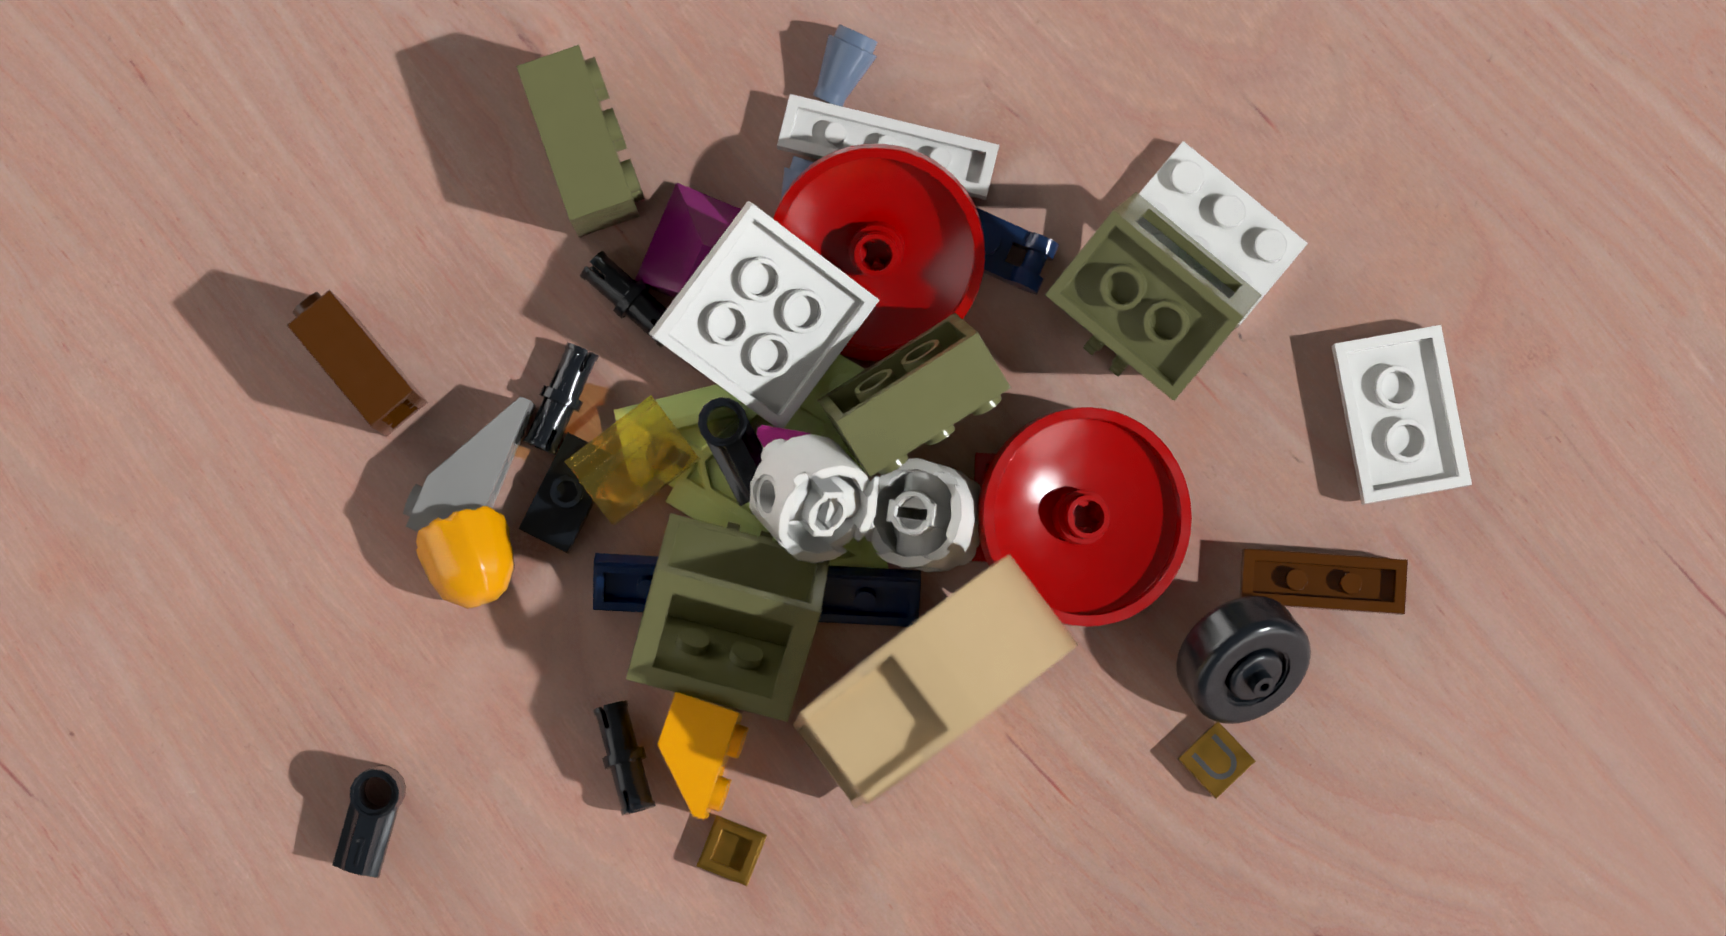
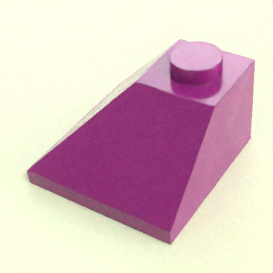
M676 182L635 281L642 280L651 289L676 298L741 209Z

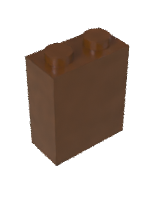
M328 290L322 296L319 292H315L295 307L292 313L296 318L287 324L288 328L372 428L387 437L428 403L357 316L333 292Z

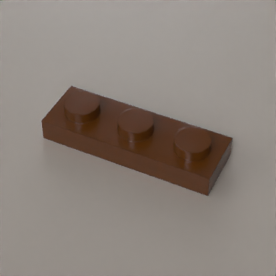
M1244 548L1242 550L1239 598L1245 596H1265L1277 600L1285 607L1403 615L1405 614L1408 560Z

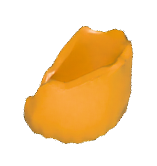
M482 506L475 510L463 509L453 512L447 518H437L428 526L418 530L416 539L418 558L429 582L443 600L469 609L493 602L507 590L515 564L513 548L510 542L509 526L502 513L496 512L488 506Z

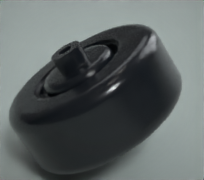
M1265 596L1236 598L1207 613L1189 631L1177 656V677L1184 691L1198 710L1207 718L1226 724L1248 722L1273 711L1295 692L1304 679L1310 664V641L1306 632L1288 609L1277 600Z

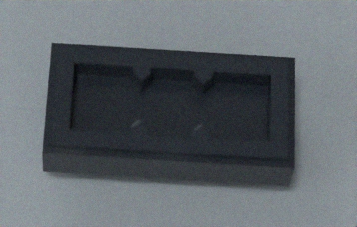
M567 432L518 529L569 554L617 457Z

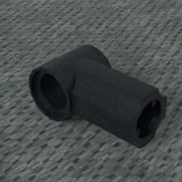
M722 397L713 399L704 405L699 413V430L739 506L750 502V484L758 465L762 462L761 454L763 447L746 416L745 410L738 402ZM722 407L735 411L739 419L737 431L731 437L724 439L713 436L707 425L710 414Z
M377 765L363 771L354 779L350 787L351 800L332 866L360 876L380 877L397 812L406 795L404 778L396 769L390 766ZM371 777H380L390 785L392 791L391 799L387 805L377 806L367 799L365 785Z

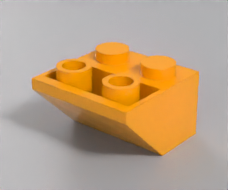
M675 692L658 747L692 815L704 820L709 817L711 809L718 812L722 811L732 779L723 777V773L729 756L739 759L749 727L740 725L742 713Z

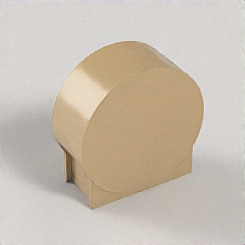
M1008 555L947 598L834 684L799 713L800 715L794 722L793 727L799 732L850 800L853 807L857 808L865 803L869 804L1037 678L1078 644L1011 555Z

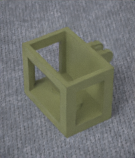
M1137 192L1110 213L1045 294V296L1093 334L1083 347L1088 353L1093 355L1106 345L1117 354L1112 361V366L1109 368L1111 372L1119 377L1126 367L1130 365L1173 401H1175L1262 296ZM1142 217L1145 218L1234 291L1235 294L1229 299L1136 222Z
M670 513L626 679L788 722L821 614L830 560L819 563L798 560L777 541L772 540L773 536L769 532L761 531L760 536L740 532V525L728 522L727 528Z

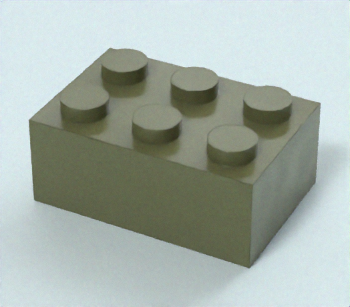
M576 45L516 66L567 215L578 237L640 217L635 202L645 198L631 159L620 161L618 152L627 149L613 108L604 111L600 102L610 97L596 58L592 57L585 60L580 46Z
M954 313L818 399V402L851 455L871 477L877 472L880 475H885L898 469L908 460L907 453L923 443L933 445L944 440L955 430L953 424L972 413L974 416L988 412L1000 403L1002 399L1000 395L1011 387L979 333Z

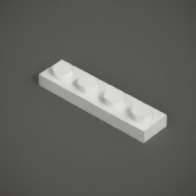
M790 94L777 143L778 150L821 159L837 150L855 145L877 143L897 145L915 150L932 158L958 179L969 196L986 200L999 149L998 144Z

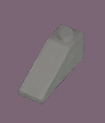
M520 396L427 476L423 487L415 484L408 496L403 514L409 516L406 527L418 532V530L428 526L433 520L447 518L456 511L463 509L475 510L482 506L493 508L536 407L533 402Z

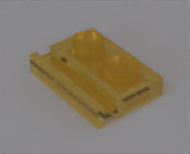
M650 395L564 462L573 471L610 523L616 525L701 459L663 411L656 399Z

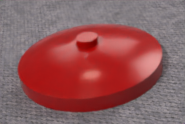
M881 143L861 144L837 150L806 168L791 183L777 206L773 217L776 222L879 299V302L840 352L843 356L871 361L881 360L952 314L956 313L963 319L977 296L985 264V239L978 211L973 200L958 179L944 166L920 152L897 145Z
M1093 407L1071 408L1055 411L1029 422L1016 431L999 449L990 463L981 486L978 500V533L989 568L1006 556L1011 555L1062 624L1086 627L1103 626L1128 619L1141 612L1159 598L1171 584L1183 563L1189 545L1192 523L1191 501L1185 477L1177 460L1153 431L1137 420L1116 411Z

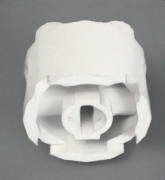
M808 434L793 437L787 441L776 439L768 443L762 451V462L758 465L750 484L749 508L778 543L798 560L819 563L836 559L847 551L843 548V545L847 544L853 537L859 542L868 532L876 515L878 495L874 484L868 479L867 474L829 437Z
M920 458L908 459L893 472L873 478L871 482L874 484L878 495L877 511L868 532L865 534V538L867 541L872 542L874 549L879 552L875 553L884 561L903 568L918 569L930 573L949 571L958 565L969 563L974 558L976 548L980 544L978 500L981 487L976 481L968 478L960 470Z

